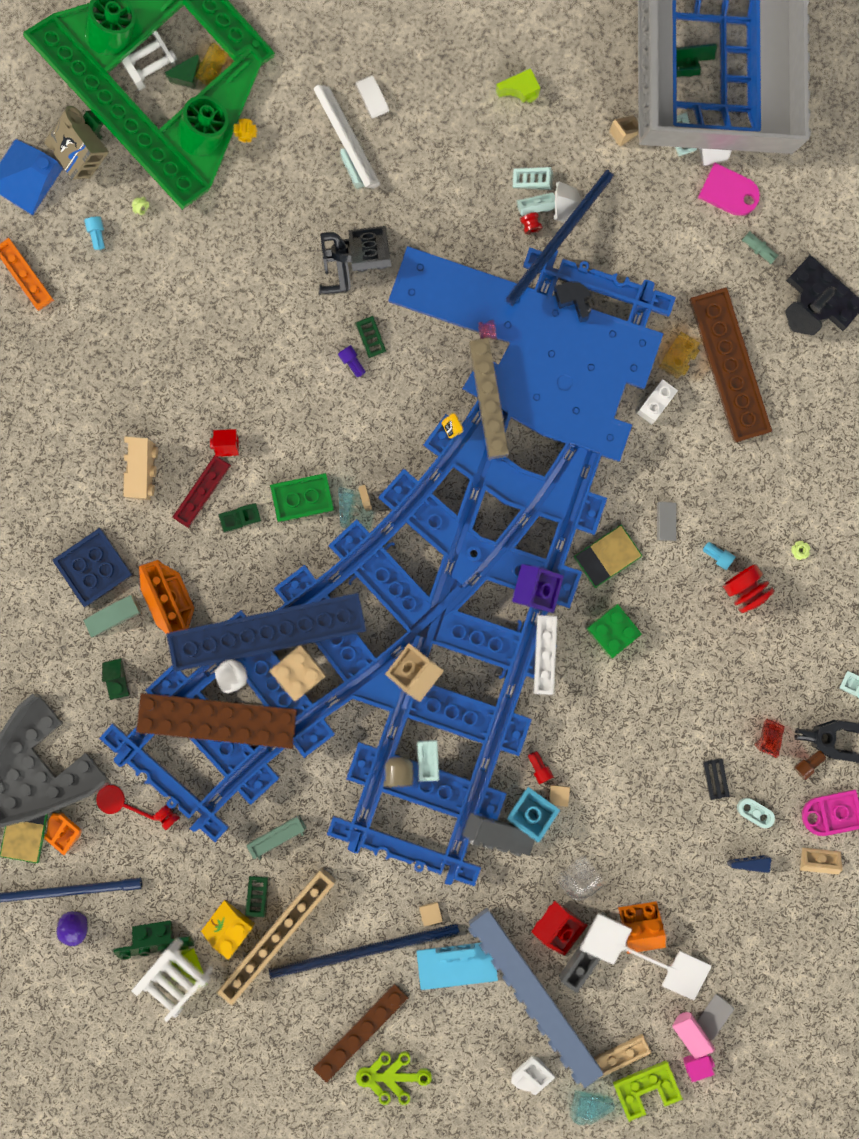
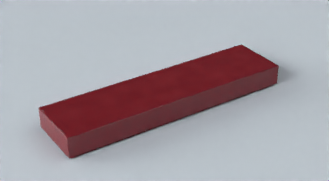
M214 455L172 518L189 528L231 465Z

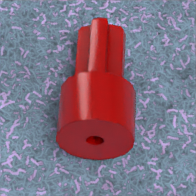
M538 751L528 755L535 770L533 774L539 785L554 778L549 766H545Z

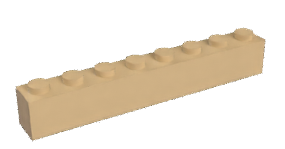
M322 867L220 986L217 993L231 1006L333 887L336 879Z

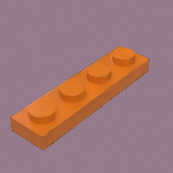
M7 238L0 243V259L35 308L40 311L54 301L12 240Z

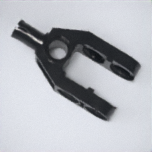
M831 720L814 726L813 730L795 729V733L803 734H794L795 740L811 742V746L818 751L820 750L831 759L859 763V754L846 750L839 752V749L834 748L837 741L836 732L844 729V731L859 733V723ZM826 733L828 739L825 743H823L822 736Z

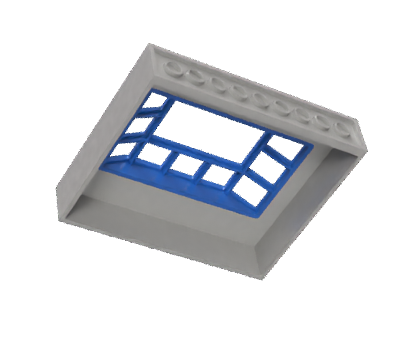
M638 0L639 145L793 154L809 140L811 135L809 128L811 112L808 106L810 99V90H808L810 72L808 71L810 59L808 43L810 35L808 33L809 14H807V6L809 0H750L747 17L727 16L729 0H722L720 15L700 14L701 0H695L693 13L676 12V0ZM676 20L716 22L720 24V104L677 101ZM727 23L747 26V47L727 45ZM727 53L747 55V76L727 74ZM727 82L747 84V106L727 104ZM677 108L693 109L697 124L677 123ZM701 110L720 111L725 126L705 125ZM728 112L747 113L751 127L732 126Z

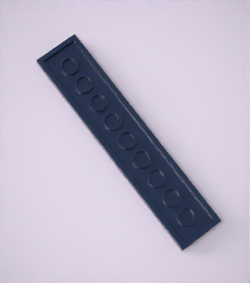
M359 593L171 632L167 633L166 636L173 670L177 672L365 632L367 630Z

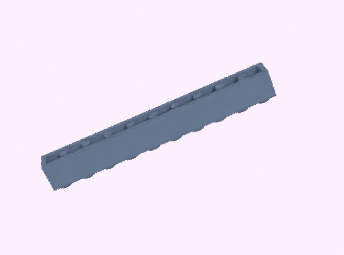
M486 908L468 921L470 925L468 930L474 938L478 937L482 943L479 945L484 953H489L492 956L491 962L497 971L501 969L504 974L503 980L508 987L513 986L516 991L514 995L520 1003H525L527 1006L525 1011L529 1017L537 1020L539 1024L536 1026L543 1036L546 1034L549 1037L550 1041L548 1043L554 1052L558 1050L561 1054L560 1061L565 1068L570 1067L573 1072L571 1076L577 1085L581 1083L585 1089L604 1075L600 1066L490 910Z

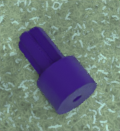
M352 345L337 354L344 365L347 363L357 378L365 373L364 368L356 358L358 354Z

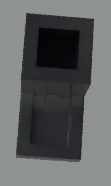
M574 281L556 285L554 294L559 309L574 305L580 323L587 321L589 314H591L589 303H585L591 296L588 288Z

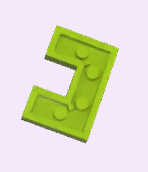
M667 1060L613 1082L628 1122L646 1115L639 1096L657 1089L664 1107L683 1100Z

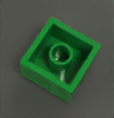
M618 604L613 605L585 628L611 659L642 635Z

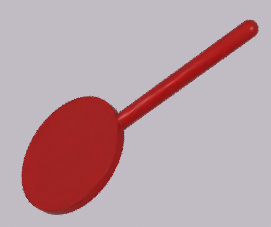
M107 785L99 790L96 803L102 812L114 814L124 807L156 821L152 815L125 804L124 793L119 787Z

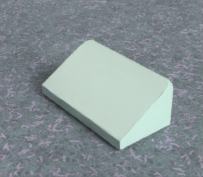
M344 148L340 149L341 158L355 188L363 187L364 184L348 153Z

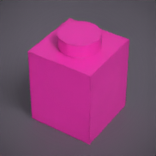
M693 1055L683 1057L688 1077L692 1083L714 1076L712 1068L715 1067L711 1055H704L696 1059Z

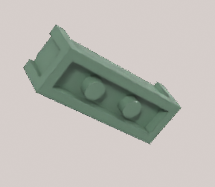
M300 815L249 842L246 847L253 859L258 857L261 860L262 854L298 834L303 836L306 826Z

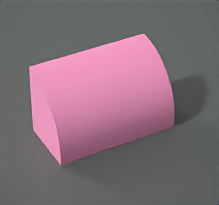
M685 1012L678 1015L672 1027L693 1057L696 1059L714 1052V1045L692 1014Z

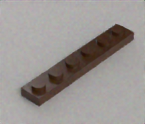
M394 983L313 1067V1070L327 1083L408 999V996Z

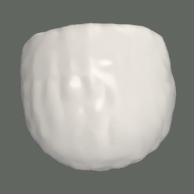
M236 660L225 661L215 670L217 683L224 693L237 691L246 683V669Z

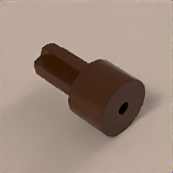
M819 750L806 761L804 759L801 760L793 768L806 781L815 773L814 769L826 760V756Z

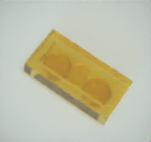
M211 43L195 77L208 86L219 76L228 54L216 43Z

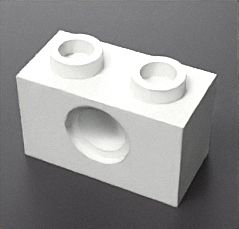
M662 379L638 410L637 414L652 425L678 390Z

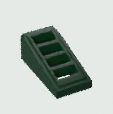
M373 316L355 322L368 358L387 352ZM371 323V327L362 330L361 326ZM374 330L375 334L367 337L364 336V333ZM377 337L378 341L370 344L367 343V340ZM378 344H379L380 347H381V348L376 349V350H373V351H370V349H369V348H371V347H373V346H376V345H378Z
M249 876L245 916L266 918L269 877ZM253 882L264 883L263 887L253 886ZM252 891H263V894L255 895L252 894ZM252 898L262 899V903H254ZM251 907H261V911H252Z

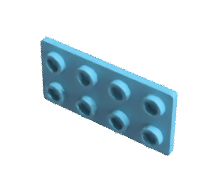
M482 942L417 950L421 990L497 981V970L491 962L493 958L489 953L485 954L479 944Z

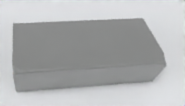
M657 502V541H676V503Z
M714 995L697 1020V1023L709 1039L714 1040L734 1011V1007L719 995Z

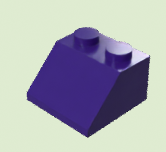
M522 564L512 602L554 613L564 576L542 568Z

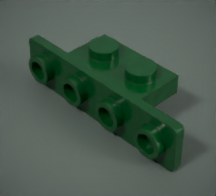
M714 43L676 47L677 78L701 75L699 62L715 60L717 45Z
M171 920L132 926V946L114 948L113 953L122 960L130 959L131 956L136 955L145 957L154 952L164 953L177 939H173ZM190 936L179 938L183 944L178 950H187L189 947L194 946V941Z

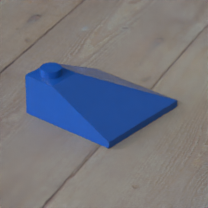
M15 139L0 162V196L33 216L63 168L58 161L44 152Z

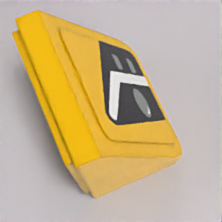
M452 413L442 421V425L450 439L463 432L456 414Z

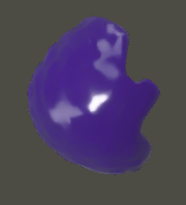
M77 911L63 914L57 924L56 936L58 940L70 947L77 946L84 941L88 932L86 916Z

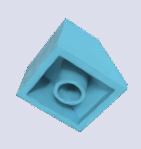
M528 787L522 793L506 820L539 843L560 812V809Z

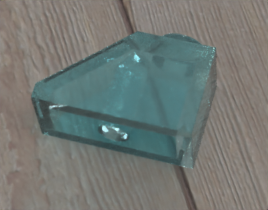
M575 1091L569 1114L574 1123L578 1125H591L614 1111L615 1104L612 1099Z

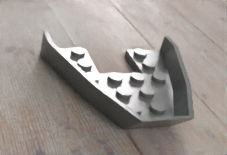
M32 693L20 703L0 732V828L30 821L90 797L111 783L88 753L83 754L57 777L33 748L63 724L39 694Z

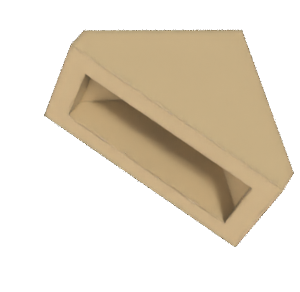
M634 115L615 119L609 132L619 146H622L638 135V121Z

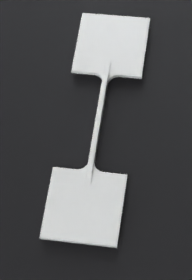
M600 914L597 915L580 950L613 965L621 951L626 950L668 970L662 983L663 987L695 1000L712 967L710 964L679 951L674 962L666 965L626 946L625 943L632 930L631 928Z

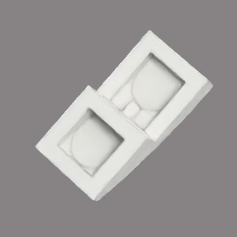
M373 75L356 82L358 91L372 119L389 112Z

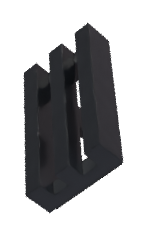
M723 759L702 761L709 799L715 800L717 798L730 797ZM716 763L719 764L724 793H721ZM709 764H711L712 766V772L717 792L716 795H714L710 772L708 767Z

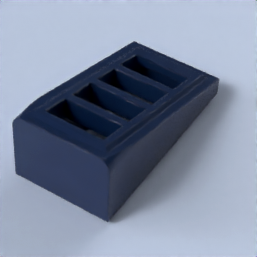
M760 855L732 859L727 861V865L732 869L770 873L771 857Z

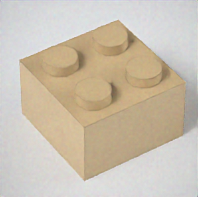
M300 645L270 670L294 701L298 700L327 676L326 672L303 645Z

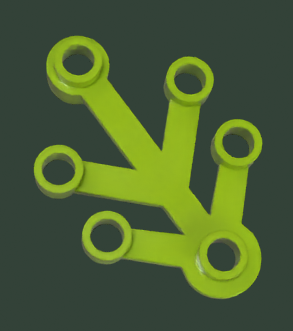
M388 1051L381 1052L379 1058L370 1067H362L357 1071L356 1082L358 1085L364 1088L370 1087L379 1097V1102L382 1105L389 1104L391 1095L388 1091H384L376 1082H384L398 1096L399 1103L407 1105L410 1102V1094L404 1091L396 1082H418L421 1086H427L432 1080V1074L426 1068L418 1070L417 1073H396L403 1065L409 1064L410 1054L407 1051L401 1052L399 1058L384 1073L376 1072L382 1065L390 1063L391 1055ZM383 1055H386L389 1059L387 1061H383L381 1057ZM406 1055L408 1060L403 1061L401 1057ZM367 1075L369 1079L365 1081L362 1079V1076ZM425 1075L428 1079L426 1081H422L420 1077ZM386 1095L388 1099L384 1101L381 1097ZM406 1095L408 1099L403 1101L401 1096Z

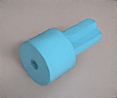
M97 216L84 219L87 233L91 235L94 250L103 249L105 245L101 232L104 230L102 218Z
M710 542L703 548V552L717 561L716 564L724 570H727L736 558L729 551L725 550L723 552Z

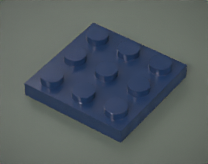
M98 528L52 560L84 608L133 576L102 528Z

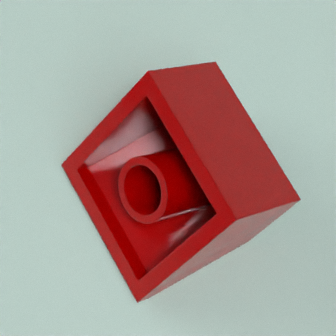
M554 901L547 908L542 918L537 921L531 932L546 947L565 956L588 925L566 907Z

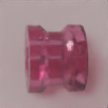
M489 320L488 323L478 322L480 339H497L494 320Z

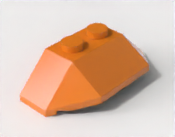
M159 560L139 566L140 588L156 625L166 634L189 629L195 608L180 574L162 564Z

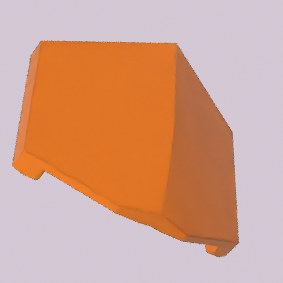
M52 813L47 823V833L44 839L61 854L65 855L81 836L82 829L63 813Z

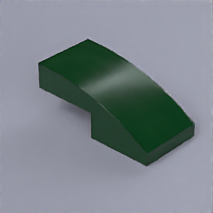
M256 503L218 514L223 533L261 522Z

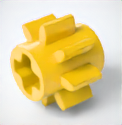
M239 119V123L234 124V133L240 142L248 143L252 141V137H257L256 125H253L252 120Z

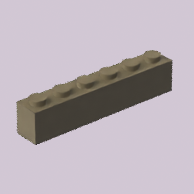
M489 338L469 341V350L488 460L508 457L509 452Z

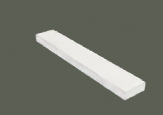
M317 85L313 89L365 188L378 187L380 182L331 89L328 86Z

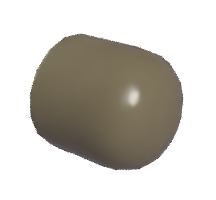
M392 757L388 759L385 763L384 787L413 786V764L411 760L406 757Z

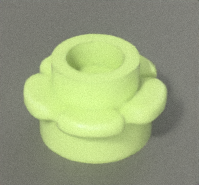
M145 197L134 199L132 202L133 212L140 215L146 212L149 202L146 201Z
M797 541L791 548L792 554L798 560L806 559L810 555V546L803 541Z

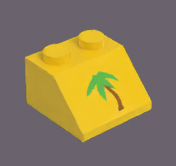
M224 900L201 932L210 945L229 960L255 923Z

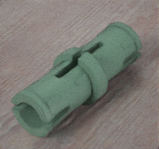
M751 231L742 239L743 242L754 250L756 255L759 254L770 265L779 256L766 245L765 241L762 242Z

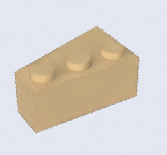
M124 436V443H128V454H124L127 468L126 472H124L123 497L150 500L155 491V487L152 485V477L156 476L154 458L158 457V447H155L156 444L148 438Z

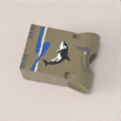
M74 106L66 107L55 127L44 141L45 145L54 151V155L72 180L92 177L109 153L89 125L85 124L82 113Z

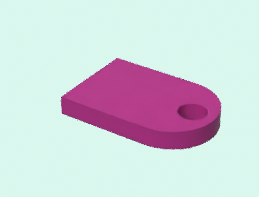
M714 163L698 198L730 214L743 216L755 209L759 202L760 193L757 185L749 178ZM745 196L753 198L754 202L752 205H747L744 202Z
M853 789L810 799L802 810V821L806 829L818 836H829L858 830L859 800L857 791ZM810 813L817 815V821L813 824H810L807 819Z

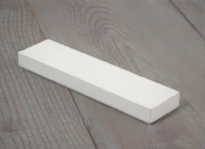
M537 615L534 694L554 695L557 616Z

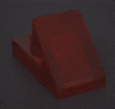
M766 719L763 723L761 737L754 744L755 747L761 752L778 758L785 726Z

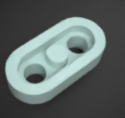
M743 798L737 804L738 813L761 828H769L774 824L775 816L773 812L750 798ZM746 804H749L750 809L748 811L744 810V806ZM763 814L766 815L765 821H761L760 819L761 815Z

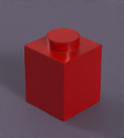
M237 429L213 430V438H210V448L214 449L216 457L239 456Z

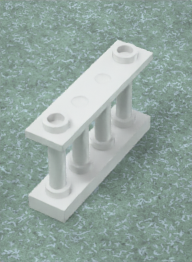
M157 31L153 33L156 38L155 41L133 54H129L122 60L123 65L139 91L145 88L143 80H145L146 76L171 63L172 67L177 66L175 63L178 61L172 50L168 51ZM160 47L166 55L142 70H136L133 66L136 64L135 61Z
M179 938L171 944L132 990L136 996L142 990L148 991L170 1011L164 1019L166 1022L172 1016L174 1018L178 1016L183 1010L181 1006L199 986L203 988L211 979L208 975L213 970V968L209 967L202 974L187 961L178 950L183 944ZM175 960L197 982L195 984L191 983L171 963ZM166 971L188 992L184 995L162 973ZM157 981L179 1002L175 1005L153 983Z

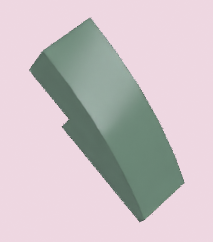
M130 595L83 621L92 638L141 614L142 611L135 596Z

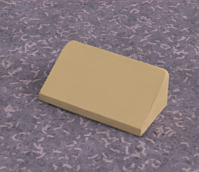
M802 848L800 870L839 875L842 871L841 852Z

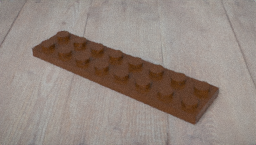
M727 287L690 298L691 308L734 443L771 433L772 428Z
M140 693L136 732L293 749L297 709Z

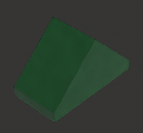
M197 54L164 73L169 83L195 90L202 63Z

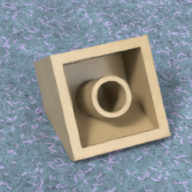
M408 644L386 672V675L407 694L420 702L444 670L411 644Z

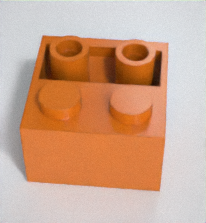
M656 901L618 907L621 924L632 929L625 943L627 947L637 952L666 948V934Z

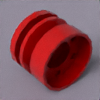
M757 564L749 566L722 585L729 597L736 594L739 595L734 601L735 606L744 602L738 608L740 613H745L759 607L775 592L773 587L764 590L769 585L768 580L761 583L758 582L763 573Z

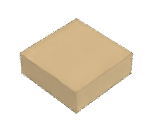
M359 486L358 489L365 511L373 510L366 486Z
M550 785L549 802L556 806L568 807L570 787Z
M438 902L419 906L424 926L443 922Z

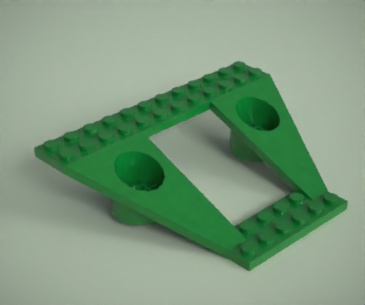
M91 0L90 3L53 13L23 32V37L182 210L210 190L233 135L234 124L238 123L259 69L275 56V52L228 0ZM185 6L234 62L198 95L190 98L177 114L158 129L108 73L180 8Z

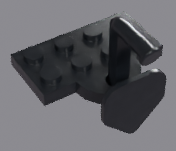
M386 226L348 230V239H342L335 232L320 233L325 274H329L328 262L336 261L340 284L322 286L320 284L318 295L345 293L350 290L351 282L348 262H352V270L358 272L375 268L381 270L392 266ZM325 241H334V244L331 248L326 249Z
M811 254L786 280L800 293L797 301L793 302L785 310L789 328L792 332L813 336L822 328V322L827 319L844 331L859 314V297Z

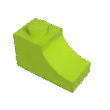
M530 68L497 83L496 93L498 97L514 96L519 98L522 103L526 101L530 103L538 98L540 86Z

